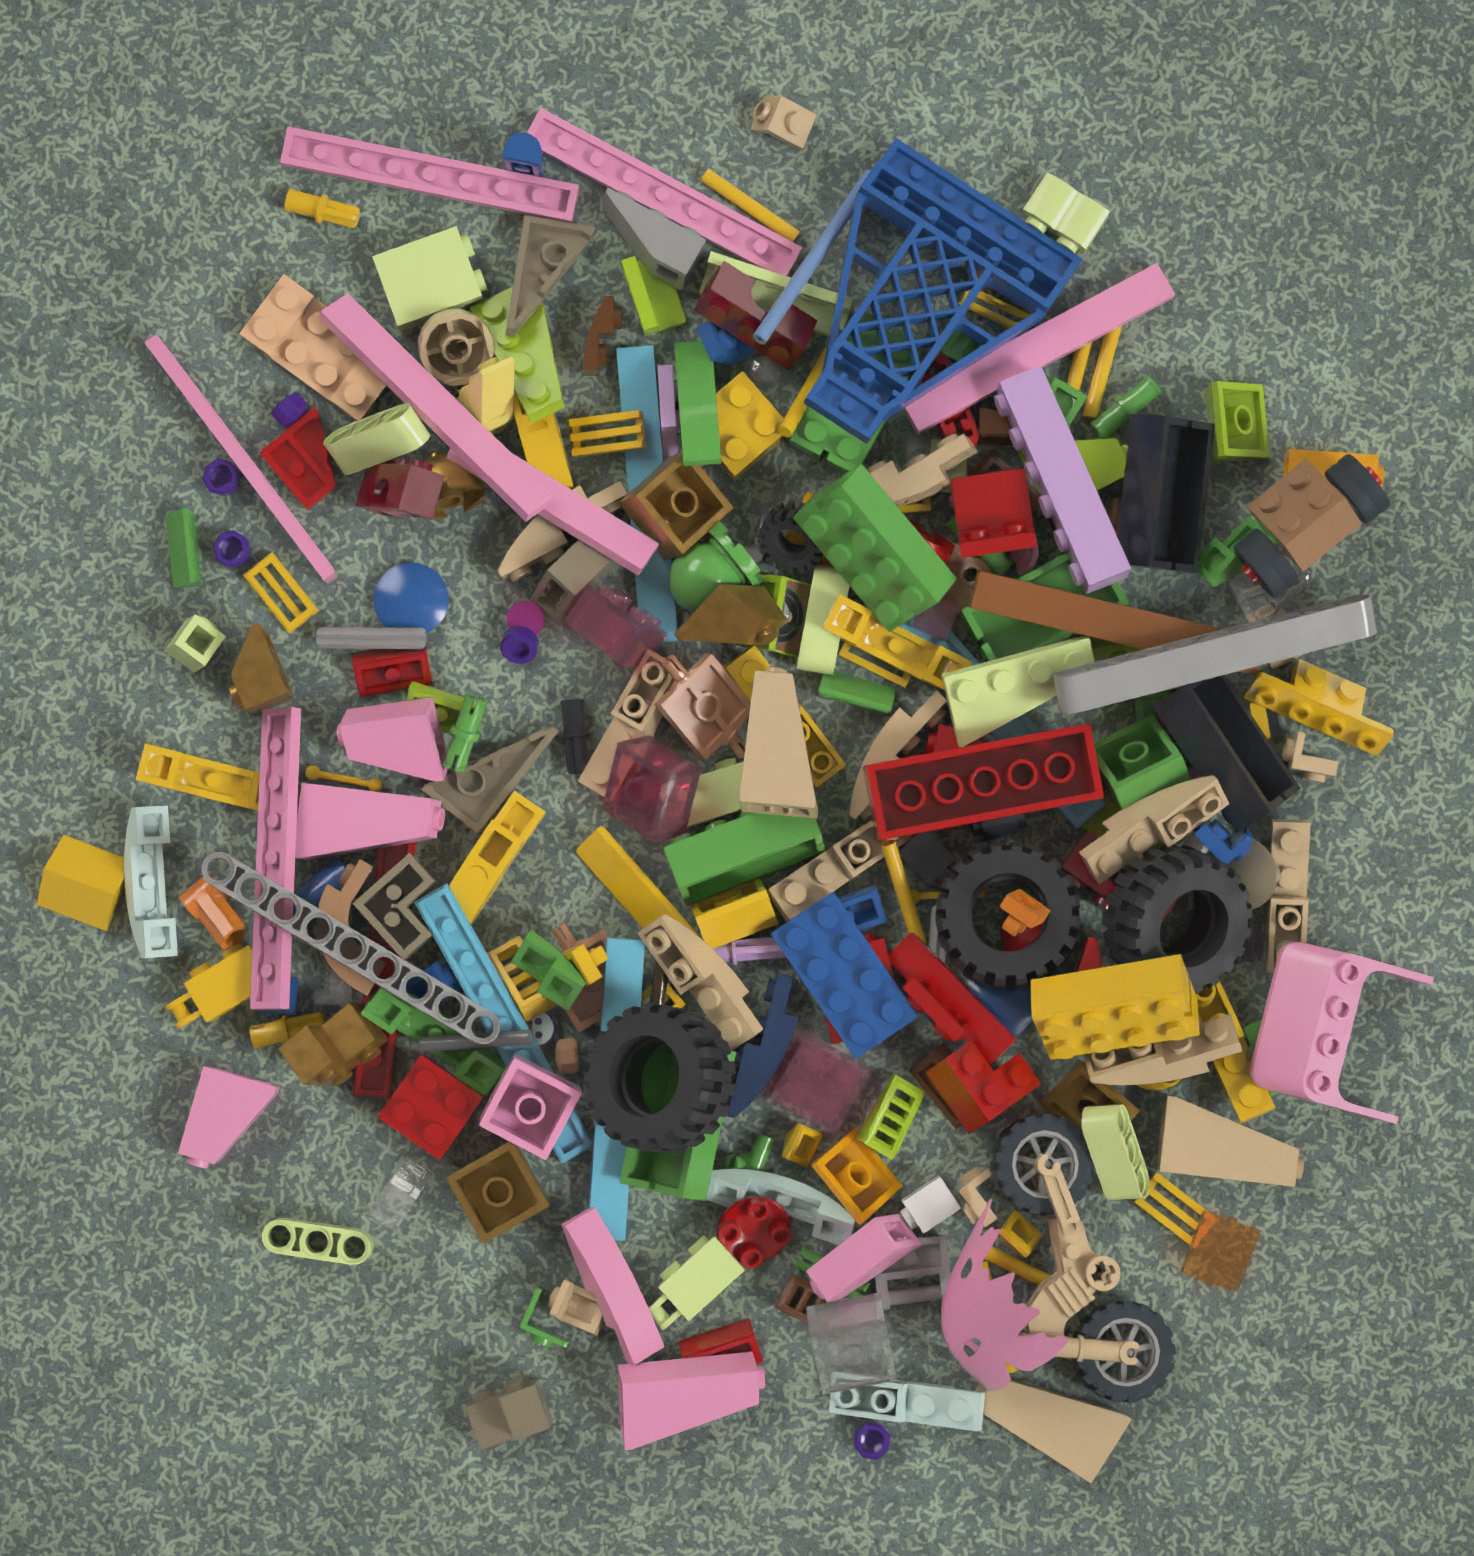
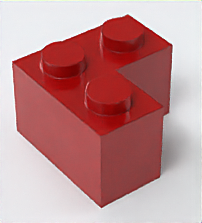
M972 1040L926 1071V1074L968 1134L991 1121L1041 1085L1020 1053L995 1070H992Z

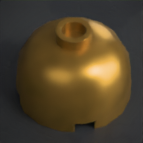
M446 451L431 453L424 461L433 465V472L444 475L433 518L428 520L447 518L448 516L444 510L464 505V513L469 512L479 506L486 498L482 479L447 459L448 452Z

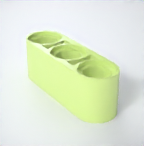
M404 403L335 430L324 440L323 444L343 474L350 475L416 450L429 439L430 434L410 403Z
M817 563L815 566L796 669L832 676L840 638L824 630L822 627L838 595L841 594L848 598L850 587L834 566Z
M1123 1104L1085 1107L1082 1112V1130L1106 1199L1146 1198L1149 1193V1175L1126 1107Z
M278 1218L269 1222L262 1232L264 1246L270 1252L282 1255L358 1265L367 1260L374 1249V1241L368 1232L345 1226L292 1218ZM276 1225L285 1226L290 1232L289 1243L285 1246L277 1245L272 1239L271 1233ZM313 1231H321L326 1235L328 1244L324 1251H316L310 1247L309 1236ZM356 1236L363 1240L365 1251L362 1256L354 1257L347 1252L346 1242L349 1237Z

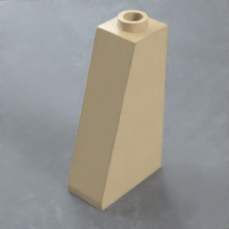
M769 667L765 671H755L739 794L741 811L817 819L818 808L793 674H789L786 670L777 667Z
M1164 1095L1156 1170L1295 1187L1296 1179H1302L1304 1157L1298 1156V1148L1180 1098Z
M1011 1379L1007 1386L992 1392L980 1383L975 1390L985 1392L983 1410L985 1416L1089 1483L1093 1482L1132 1420L1122 1411Z

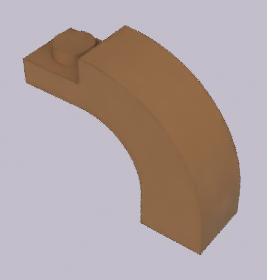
M361 859L356 866L349 863L338 880V883L344 886L341 892L327 884L318 908L349 926L348 915L351 903L373 866ZM321 918L316 919L318 940L324 939L329 932L327 922ZM346 938L340 944L341 955L349 960L356 959L362 951L354 938ZM322 952L329 967L344 983L361 994L368 995L374 985L373 982ZM379 958L373 964V972L377 977H379L386 965V962Z

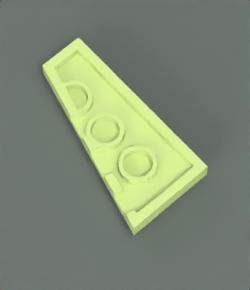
M1083 635L941 674L957 745L964 747L1057 696L1053 680L1055 673L1094 662L1089 637Z

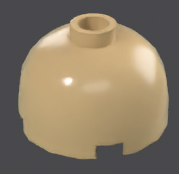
M460 308L444 309L432 315L423 325L418 337L419 357L425 369L437 380L443 381L444 384L450 386L466 385L469 383L468 378L479 372L477 367L485 361L492 359L494 355L493 339L486 324L472 312Z

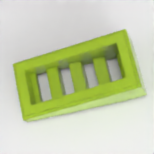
M893 1073L855 1138L893 1160L907 1134L925 1092ZM897 1088L911 1096L908 1102L894 1095ZM891 1102L903 1109L900 1116L888 1109ZM884 1116L895 1122L892 1129L881 1123ZM878 1130L888 1135L885 1141L875 1137Z

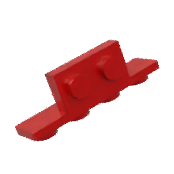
M909 933L888 954L890 963L908 981L902 987L909 994L906 997L907 1001L918 1012L923 1013L925 1011L935 1021L932 1026L944 1039L949 1040L951 1038L954 1042L964 1039L967 1043L972 1040L989 1065L993 1064L1016 1041L1015 1036L915 933Z

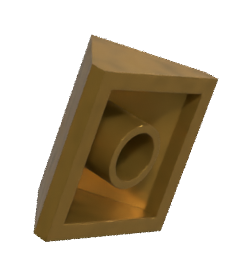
M1077 1060L1040 1103L1052 1115L1066 1118L1072 1125L1079 1127L1081 1130L1082 1112L1085 1107L1123 1104L1128 1111L1130 1120L1140 1111L1111 1085L1091 1083L1086 1063L1083 1060Z

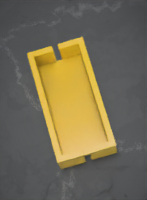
M1181 954L1031 980L1032 1019L1039 1035L1042 1036L1043 1044L1051 1060L1059 1058L1069 1059L1077 1055L1096 1052L1106 1053L1114 1049L1132 1046L1142 1047L1150 1043L1168 1040L1178 1041L1186 1037L1200 1035L1197 996L1191 980L1188 979V973Z

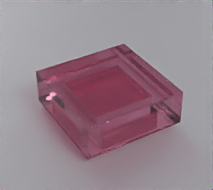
M941 598L937 604L915 616L911 628L946 642L959 612L960 605Z

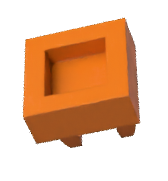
M1021 889L1007 894L999 906L1010 914L1002 928L1013 936H1016L1018 932L1022 933L1027 926L1032 928L1043 923L1051 911Z

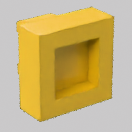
M584 944L561 953L580 973L586 982L584 986L590 985L602 977L596 966L609 959L602 946H598L595 949L591 948L587 951Z

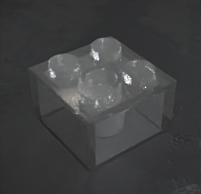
M881 1293L806 1307L809 1334L823 1394L897 1381L894 1355Z

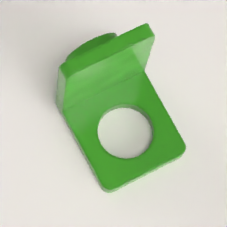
M538 1285L519 1328L530 1332L531 1336L529 1339L540 1345L550 1348L553 1342L567 1348L569 1339L529 1322L544 1288Z

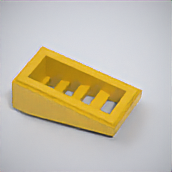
M517 936L487 954L524 1020L528 1022L554 1008L557 1004L537 992L542 982L525 971L511 979L509 976L521 969L512 963L503 967L502 962L515 956L523 942L521 937ZM536 979V983L518 992V988Z

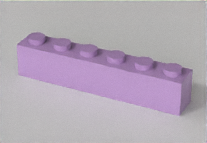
M1040 365L1000 381L997 395L994 396L997 410L1001 417H1008L1012 429L1009 430L1010 439L1017 451L1022 449L1027 460L1024 463L1027 478L1031 484L1037 483L1042 494L1038 498L1040 507L1046 518L1052 517L1057 529L1053 531L1054 538L1061 552L1067 551L1072 563L1068 565L1074 584L1076 586L1082 585L1085 594L1126 579L1131 567L1042 366Z

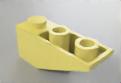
M512 356L502 361H499L497 357L485 361L477 367L479 372L468 378L469 384L458 391L459 397L457 400L492 435L504 431L513 420L515 361Z

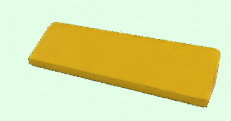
M598 827L577 848V855L642 928H645L666 914L699 936L604 827Z

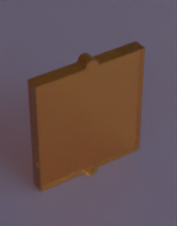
M1203 1210L1180 1272L1204 1280V1283L1208 1286L1215 1284L1238 1292L1261 1230L1237 1222V1219L1233 1216L1225 1218Z

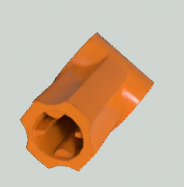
M203 876L178 896L186 909L197 921L204 924L224 950L240 943L245 938L249 928L227 901L229 897L210 886Z

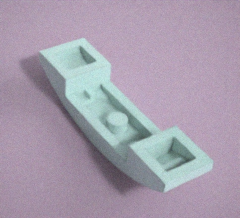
M168 806L131 808L127 825L124 851L125 894L130 925L141 958L178 956L175 918L167 919L162 844L170 843Z
M749 1169L712 1170L706 1198L708 1201L729 1207L734 1202L746 1197H768L783 1206L788 1216L814 1224L813 1237L840 1245L852 1235L855 1220L850 1213L827 1195L806 1184L763 1171Z

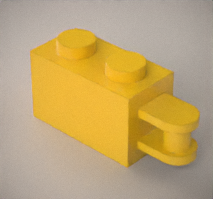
M240 942L221 953L224 960L211 967L209 962H206L189 972L192 979L183 983L188 992L165 1006L167 1012L172 1011L178 1022L175 1024L177 1029L183 1028L202 1016L206 1022H212L250 999L253 945L243 947ZM193 999L199 1009L193 1014H190L185 1005V1002Z

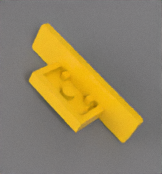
M1301 659L1293 666L1290 684L1264 672H1259L1245 690V699L1373 755H1379L1392 739L1394 733L1392 728L1362 716L1366 693L1365 687Z

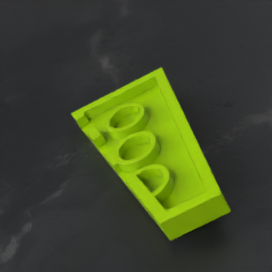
M511 287L470 307L473 314L486 324L493 339L495 357L499 361L511 356L515 361L514 392L532 424L564 408L565 404L543 302L515 337L505 335L513 289Z

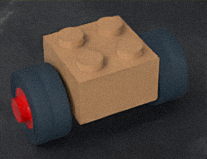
M1351 454L1343 456L1336 464L1327 469L1324 473L1326 478L1305 459L1247 506L1264 533L1258 528L1253 529L1245 538L1238 541L1233 546V549L1244 565L1241 568L1242 572L1254 586L1260 584L1273 598L1279 597L1299 579L1295 570L1285 558L1286 556L1303 572L1362 524L1361 521L1365 524L1370 523L1391 505L1387 495L1380 486L1382 481L1371 467L1367 466L1365 468Z

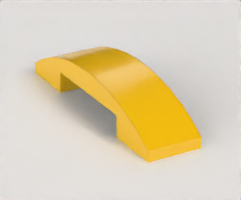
M841 594L838 595L822 627L824 630L869 655L945 691L941 674L969 667L973 663L900 626L888 632L870 609Z
M144 744L135 780L258 811L260 772Z

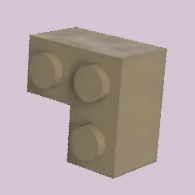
M409 853L361 895L353 905L394 951L406 961L433 937L430 930L409 907L437 882L419 861Z
M526 1374L506 1382L507 1385L504 1386L505 1390L494 1394L493 1389L488 1388L471 1395L473 1402L468 1403L465 1409L480 1450L510 1439L517 1441L551 1428L553 1417L538 1377L529 1380Z

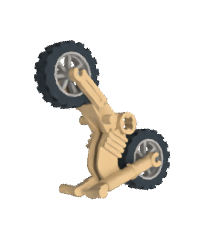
M1033 1114L1013 1121L1008 1128H1005L1000 1133L998 1142L992 1148L993 1161H990V1170L994 1175L993 1183L996 1189L1000 1190L1002 1198L1019 1211L1034 1215H1045L1052 1243L1049 1247V1252L1054 1257L1056 1272L1040 1282L1026 1302L1028 1308H1038L1040 1314L1025 1326L1024 1332H1019V1336H1032L1041 1331H1045L1048 1338L1064 1335V1327L1068 1319L1095 1299L1092 1294L1096 1290L1108 1291L1113 1289L1119 1282L1121 1274L1119 1265L1114 1259L1096 1254L1090 1248L1083 1223L1074 1205L1085 1196V1190L1087 1186L1091 1185L1093 1180L1091 1175L1092 1168H1095L1086 1140L1082 1135L1083 1132L1079 1127L1072 1125L1066 1118L1057 1117L1052 1114ZM1044 1136L1051 1138L1044 1154L1041 1153L1035 1137ZM1028 1141L1033 1154H1029L1027 1157L1017 1155L1021 1147ZM1057 1143L1063 1147L1067 1157L1057 1159L1051 1157ZM1016 1161L1023 1162L1026 1171L1020 1178L1016 1169ZM1069 1163L1067 1176L1064 1178L1061 1164ZM1031 1178L1036 1192L1027 1188L1023 1183ZM1095 1265H1100L1102 1270L1096 1275L1098 1280H1093L1091 1275L1097 1270ZM1112 1300L1106 1304L1095 1306L1089 1315H1085L1079 1322L1081 1324L1079 1329L1075 1330L1074 1334H1067L1068 1340L1066 1345L1055 1357H1064L1067 1360L1074 1359L1075 1366L1073 1367L1077 1376H1080L1083 1385L1097 1396L1119 1403H1135L1143 1398L1147 1399L1155 1394L1154 1391L1166 1384L1167 1379L1165 1378L1168 1373H1172L1175 1363L1172 1362L1173 1355H1176L1175 1344H1172V1331L1170 1327L1165 1325L1164 1319L1160 1314L1144 1304L1125 1300ZM1116 1324H1132L1125 1340L1121 1338ZM1109 1328L1113 1338L1109 1340L1100 1339ZM1138 1329L1143 1332L1148 1343L1139 1345L1133 1341ZM1149 1350L1146 1365H1143L1136 1358L1137 1352ZM1115 1362H1119V1379H1115L1104 1372ZM1127 1365H1134L1141 1371L1135 1377L1126 1379Z

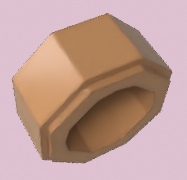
M575 1038L559 1039L556 1044L555 1059L557 1067L562 1074L578 1073L580 1071L578 1043Z

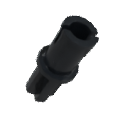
M584 699L563 700L560 703L562 706L564 734L560 735V739H564L567 772L572 775L582 774L588 764L586 738L590 737V733L586 732Z

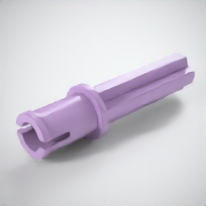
M773 937L738 939L713 949L725 962H733L734 966L739 961L786 958Z

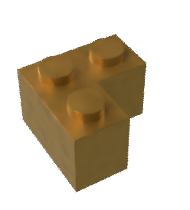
M349 1003L322 1026L306 1025L278 1048L303 1085H319L320 1087L333 1085L337 1087L351 1078L353 1075L351 1070L359 1063L366 1064L381 1053L379 1047L386 1043L388 1038L378 1025L360 1014L365 1007L364 1004Z

